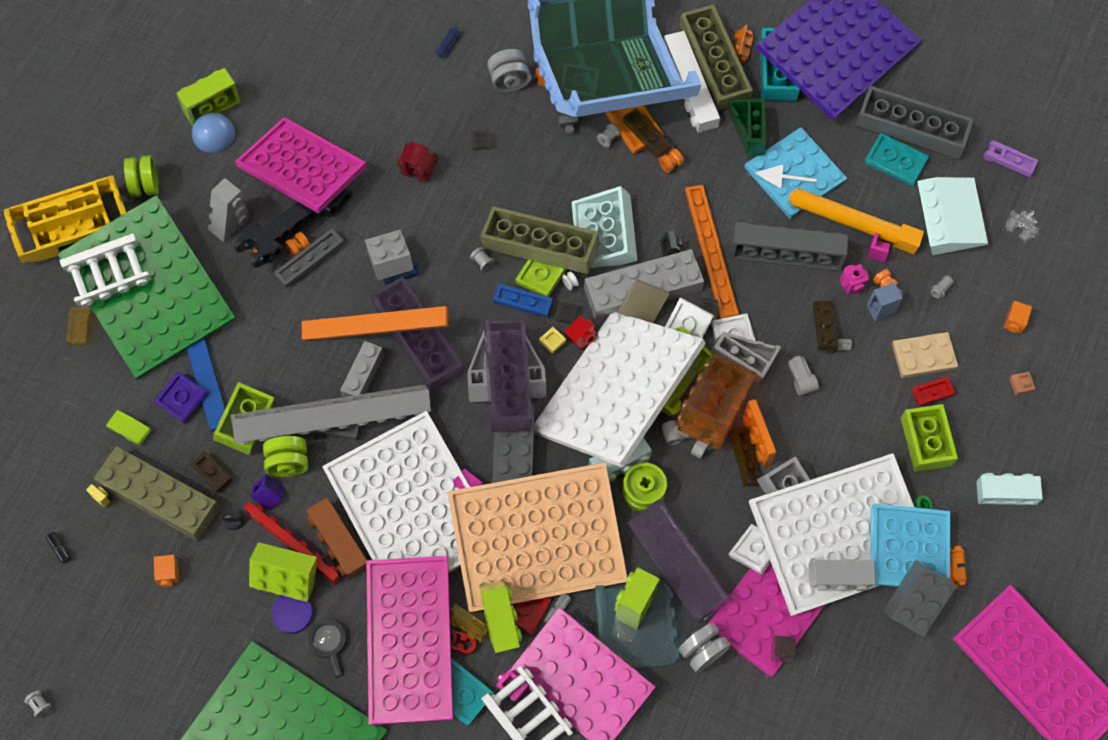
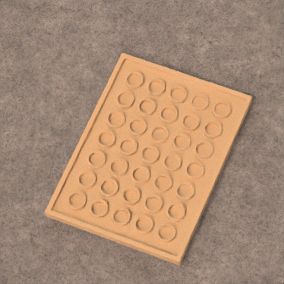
M606 462L447 491L469 612L483 610L479 586L503 581L511 589L513 600L510 601V604L626 582L627 574Z

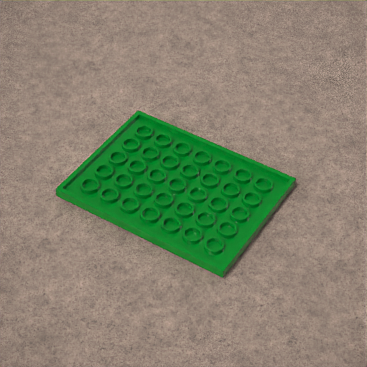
M157 196L152 197L58 253L62 260L130 234H134L137 238L139 246L134 249L142 273L148 271L152 280L148 281L146 285L131 287L127 292L112 294L108 299L93 301V304L90 305L136 379H139L180 354L191 345L236 319ZM127 252L118 253L116 259L123 278L127 279L135 276ZM106 258L99 260L98 266L105 285L108 286L116 283L117 281L109 260ZM88 265L80 267L79 271L87 293L97 290L98 286L91 267Z
M251 641L181 740H382L387 730L380 725H369V718Z

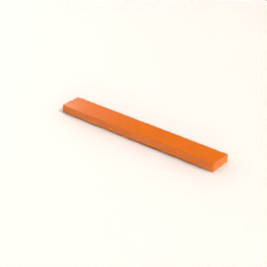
M704 186L686 187L685 194L719 318L737 316L739 312Z
M442 306L302 321V340L310 341L448 327V307Z

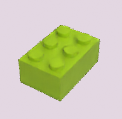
M225 68L217 70L203 79H199L196 83L184 87L176 93L183 113L192 126L204 114H220L241 103L235 82Z
M238 382L214 432L213 440L250 455L256 440H251L248 444L235 443L230 415L271 409L274 397Z
M944 405L905 410L901 416V422L914 472L952 467L958 457Z
M258 542L250 558L249 587L308 602L315 586L317 557Z
M638 567L635 573L631 571L626 580V589H621L616 598L615 619L637 630L656 596L660 579Z
M503 581L479 586L491 645L495 653L520 647L519 641H522L520 629L514 623V621H517V614L513 605H510L513 596L509 586H506Z

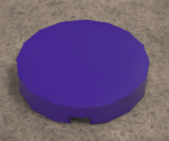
M287 596L279 597L271 611L275 626L288 634H295L305 630L313 616L309 601L296 600Z

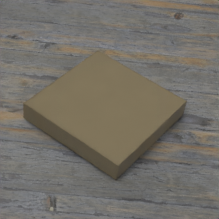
M635 279L618 312L627 317L631 316L653 323L669 296V292Z

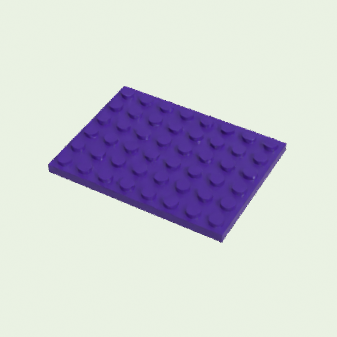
M809 0L761 40L755 48L826 115L834 120L869 89V86H873L917 47L922 40L878 0Z

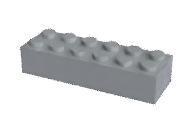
M691 249L586 278L584 290L595 321L608 318L614 312H618L635 279L668 291L669 296L666 301L701 292L704 280Z

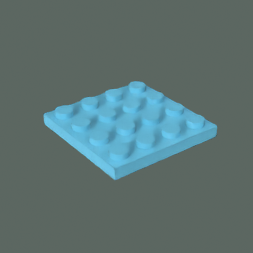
M802 127L765 150V155L756 156L745 163L744 166L789 219L803 211V209L790 205L791 201L788 199L792 190L795 191L796 188H800L824 197L847 180V177ZM783 165L784 175L817 179V182L782 178L780 189L755 174V172Z
M873 503L871 505L870 560H874L875 584L898 587L915 560L922 562L950 579V511Z

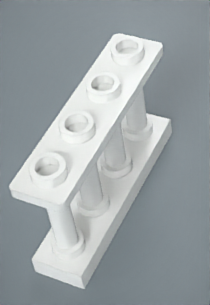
M134 234L60 260L62 268L66 272H72L80 296L74 298L78 306H89L93 304V301L108 299L112 294L127 292L131 287L136 285L143 286L152 280L148 271L142 273L134 251L135 247L139 246ZM127 252L135 276L127 279L123 278L116 259L118 253ZM105 258L109 260L117 281L108 286L105 285L98 266L99 260ZM86 265L91 267L98 286L97 290L87 293L79 271L80 267Z
M518 667L517 671L520 675L496 695L492 694L490 696L486 693L481 697V700L512 740H524L529 732L551 714L559 725L541 740H554L564 731L568 736L573 734L570 730L573 726L566 717L561 719L557 713L560 711L553 701H547L544 697L547 693L540 684L536 686L531 679L534 676L527 668L522 669V667ZM526 681L533 692L511 710L503 713L498 707L501 704L500 701ZM539 698L546 708L525 726L515 729L511 724L514 721L513 718Z

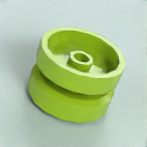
M141 156L140 163L135 157L125 158L124 173L130 197H142L143 189L147 196L158 195V176L153 156Z
M281 436L265 441L263 444V454L266 457L264 460L265 473L274 477H291L306 472L308 470V459L305 456L307 453L306 440L296 436Z
M638 463L632 466L626 472L622 487L623 498L626 504L639 512H650L657 509L665 496L667 488L666 476L659 467L651 463Z

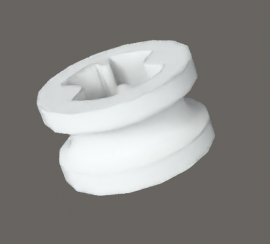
M571 271L567 273V276H562V281L569 290H572L573 286H579L577 278Z

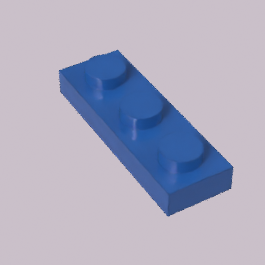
M500 283L493 299V303L546 318L553 302V298Z

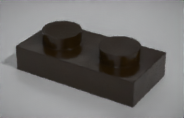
M206 451L191 463V466L217 493L232 481V478Z

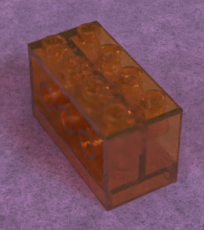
M714 353L711 360L707 359L703 372H700L695 382L697 384L692 386L688 394L689 398L685 399L681 407L682 411L677 418V422H680L677 430L720 450L748 397L757 373Z

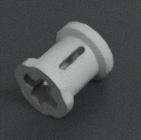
M608 124L607 129L602 134H599L597 139L604 147H610L611 142L616 137H619L621 132L614 124Z
M484 247L477 248L470 256L472 260L479 264L480 270L483 272L490 269L495 261L485 253Z
M40 690L32 692L24 700L25 704L30 705L36 718L44 716L52 708L51 704L46 703Z

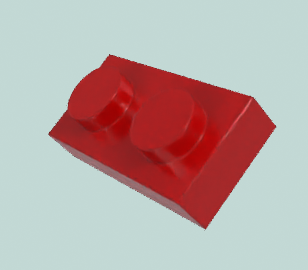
M948 376L915 386L911 389L918 407L955 395Z

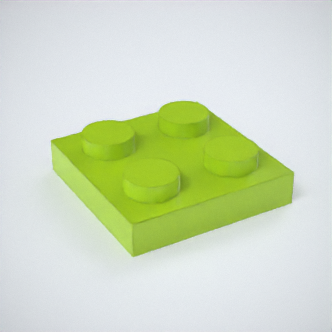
M528 260L515 279V282L539 295L549 297L567 269Z

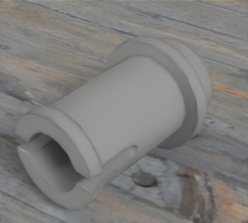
M945 275L937 285L932 287L931 294L937 299L943 298L945 292L954 284L953 279Z

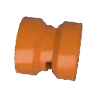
M674 148L669 151V155L661 156L659 163L666 173H670L674 170V167L684 164V159L681 153Z
M298 232L293 239H288L284 242L294 257L310 245L302 232Z
M884 269L873 278L875 284L880 285V287L895 283L896 287L899 285L897 280L891 277L888 269Z

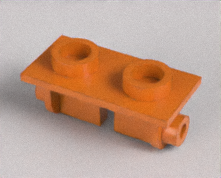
M747 25L742 29H738L734 36L735 44L733 48L740 63H745L748 60L749 48L754 36L752 31L746 30Z
M954 546V550L950 548V580L957 585L955 589L965 586L967 582L966 568H959L958 566L965 564L962 546Z

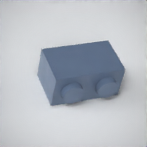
M895 283L873 291L867 308L875 322L896 313L903 299L902 291L896 287Z

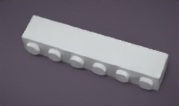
M685 31L665 35L664 43L680 79L685 82L688 72L696 70L702 84L698 96L684 98L685 109L687 112H690L692 126L696 127L698 133L718 128L720 117Z

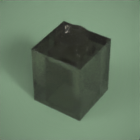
M775 635L771 641V661L792 663L795 659L796 637Z

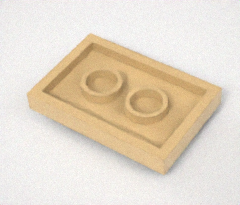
M948 332L895 340L892 343L901 378L958 368Z

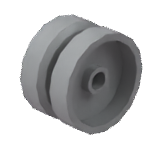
M506 49L497 52L488 60L487 66L493 87L499 92L506 93L525 87L531 80L524 52L521 50Z
M714 622L695 632L678 649L684 658L694 656L689 665L695 673L710 666L732 646L726 637L716 639L720 630Z

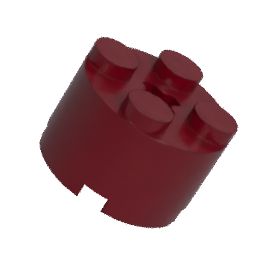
M410 142L409 145L408 143L405 144L397 160V166L401 169L400 173L404 176L410 177V175L417 177V180L426 183L430 179L439 157L435 152L433 155L428 152L429 148L415 142Z

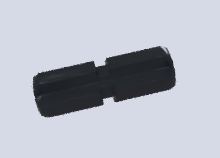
M55 532L47 534L46 540L60 562L65 564L70 561L71 556L63 546L58 535Z

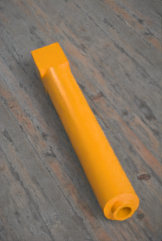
M796 188L795 191L792 190L788 199L791 201L790 205L869 235L874 236L875 233H879L878 238L894 244V248L913 255L919 248L924 231L909 225L902 224V226L893 224L800 188Z

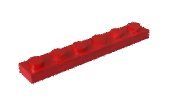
M248 502L244 506L246 513L289 549L317 557L316 571L336 586L340 581L339 571L331 564L327 566L323 562L324 558L317 552L314 554L308 550L309 546L304 541L299 540L298 542L294 539V534L285 527L283 530L279 526V522L273 516H266L264 514L265 510L257 503L253 505Z

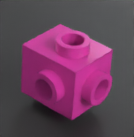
M861 264L856 266L849 265L843 270L840 282L847 295L865 289L869 275Z

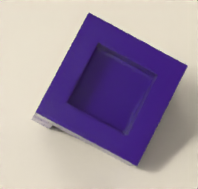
M265 474L253 485L251 498L270 510L282 500L284 487Z

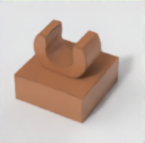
M1030 372L1011 375L1009 378L1015 395L1034 392L1036 389Z

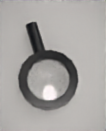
M319 620L313 624L308 632V645L311 651L318 657L329 658L335 677H341L344 674L337 655L345 648L347 641L346 632L336 620Z

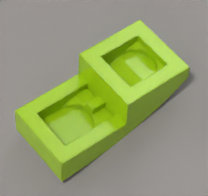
M119 410L115 412L106 424L110 430L124 436L127 440L139 446L151 431L144 424Z

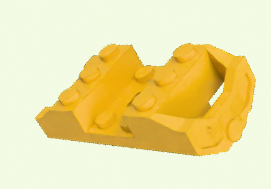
M111 175L4 209L6 224L10 234H12L11 238L21 262L43 261L56 257L60 253L59 247L80 241L109 224L110 220L101 194L113 192L121 216L124 215L126 210L114 176ZM23 219L27 220L28 228L36 246L35 250L24 252L15 224Z

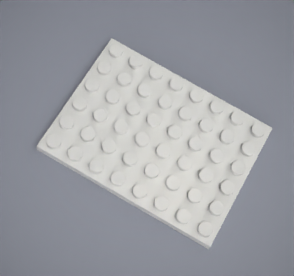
M618 312L610 314L593 342L586 348L534 423V434L624 467L705 345V341L702 338L631 316L627 317Z
M427 411L322 466L372 560L448 556L449 573L461 567L447 491L458 490L453 483V480L458 475L465 488L470 486Z
M893 453L748 501L791 616L862 592L856 591V588H849L848 591H837V588H830L828 591H817V588H810L809 563L814 560H870L871 505L873 503L914 507ZM880 585L871 586V587H869V589L874 588V587H877V586H880Z

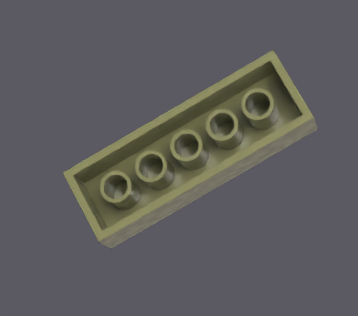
M710 5L682 13L679 27L681 31H685L716 110L728 109L729 100L751 99L753 90L715 6Z
M492 206L480 235L484 249L584 274H589L600 245L598 231Z
M117 446L93 478L97 485L197 542L220 509L215 500Z

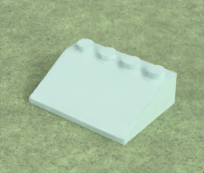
M935 177L917 181L932 256L988 245L974 178Z
M619 186L572 201L574 226L599 232L600 245L591 268L620 266L637 261L631 196L624 188Z

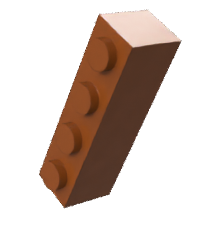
M328 498L306 510L308 513L306 519L311 528L315 526L318 530L316 535L321 544L326 543L329 549L326 551L331 560H337L339 565L336 567L341 576L346 575L348 580L365 571L367 569L366 558Z

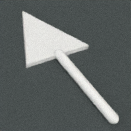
M783 165L755 172V174L780 189L782 178L817 182V179L784 175Z

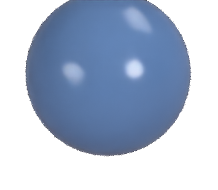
M207 113L199 117L194 123L192 139L195 146L201 151L219 153L226 150L233 143L235 128L226 116L219 113Z

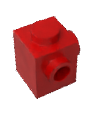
M581 316L564 330L569 340L580 350L592 343L597 336L594 330L596 326L591 320H585Z

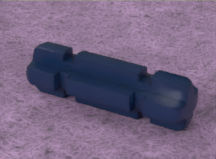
M452 27L442 41L441 47L436 51L438 57L445 58L460 35V31L457 28Z
M414 264V270L385 278L383 282L384 284H389L393 280L399 281L409 278L410 275H418V267Z

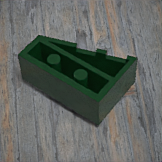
M765 99L729 100V115L746 154L765 155Z

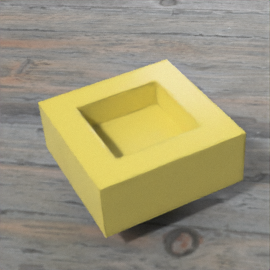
M552 327L539 338V342L553 354L566 343V338Z
M91 484L86 489L90 496L104 508L110 503L106 497L108 493L102 487L96 488Z

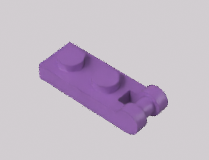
M996 141L989 143L988 150L983 155L986 161L996 162L1029 178L1038 162L1037 159Z

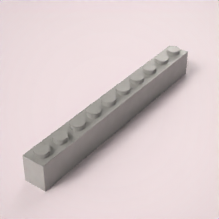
M424 384L232 414L230 416L235 443L248 444L251 440L267 441L271 437L291 436V434L295 433L305 435L313 430L323 432L330 430L332 427L347 428L351 424L366 425L369 421L385 422L388 418L394 417L395 419H404L407 415L414 414L417 416L425 411L431 412L429 389Z

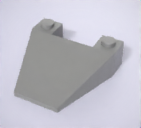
M523 329L484 330L467 372L469 402L489 401L488 387L525 384L527 399L546 397L545 367Z

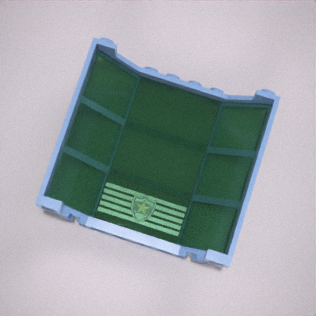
M528 0L534 60L538 62L540 75L544 77L545 87L549 90L551 102L555 104L558 112L579 117L698 96L702 84L696 70L688 72L685 82L680 79L656 25V18H652V7H655L654 0Z

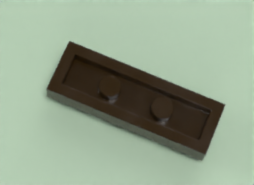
M637 108L622 117V122L656 158L671 149V144Z
M813 301L812 307L818 350L838 351L839 345L832 301Z
M732 429L729 431L743 486L757 487L760 485L757 481L760 478L748 431Z

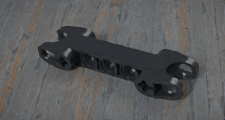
M345 188L320 213L315 212L300 202H296L262 227L260 224L254 223L245 229L233 244L234 250L237 253H242L248 249L258 250L251 258V265L254 268L270 263L282 254L284 250L282 244L316 218L323 213L328 217H332L341 211L352 197V191L349 188Z

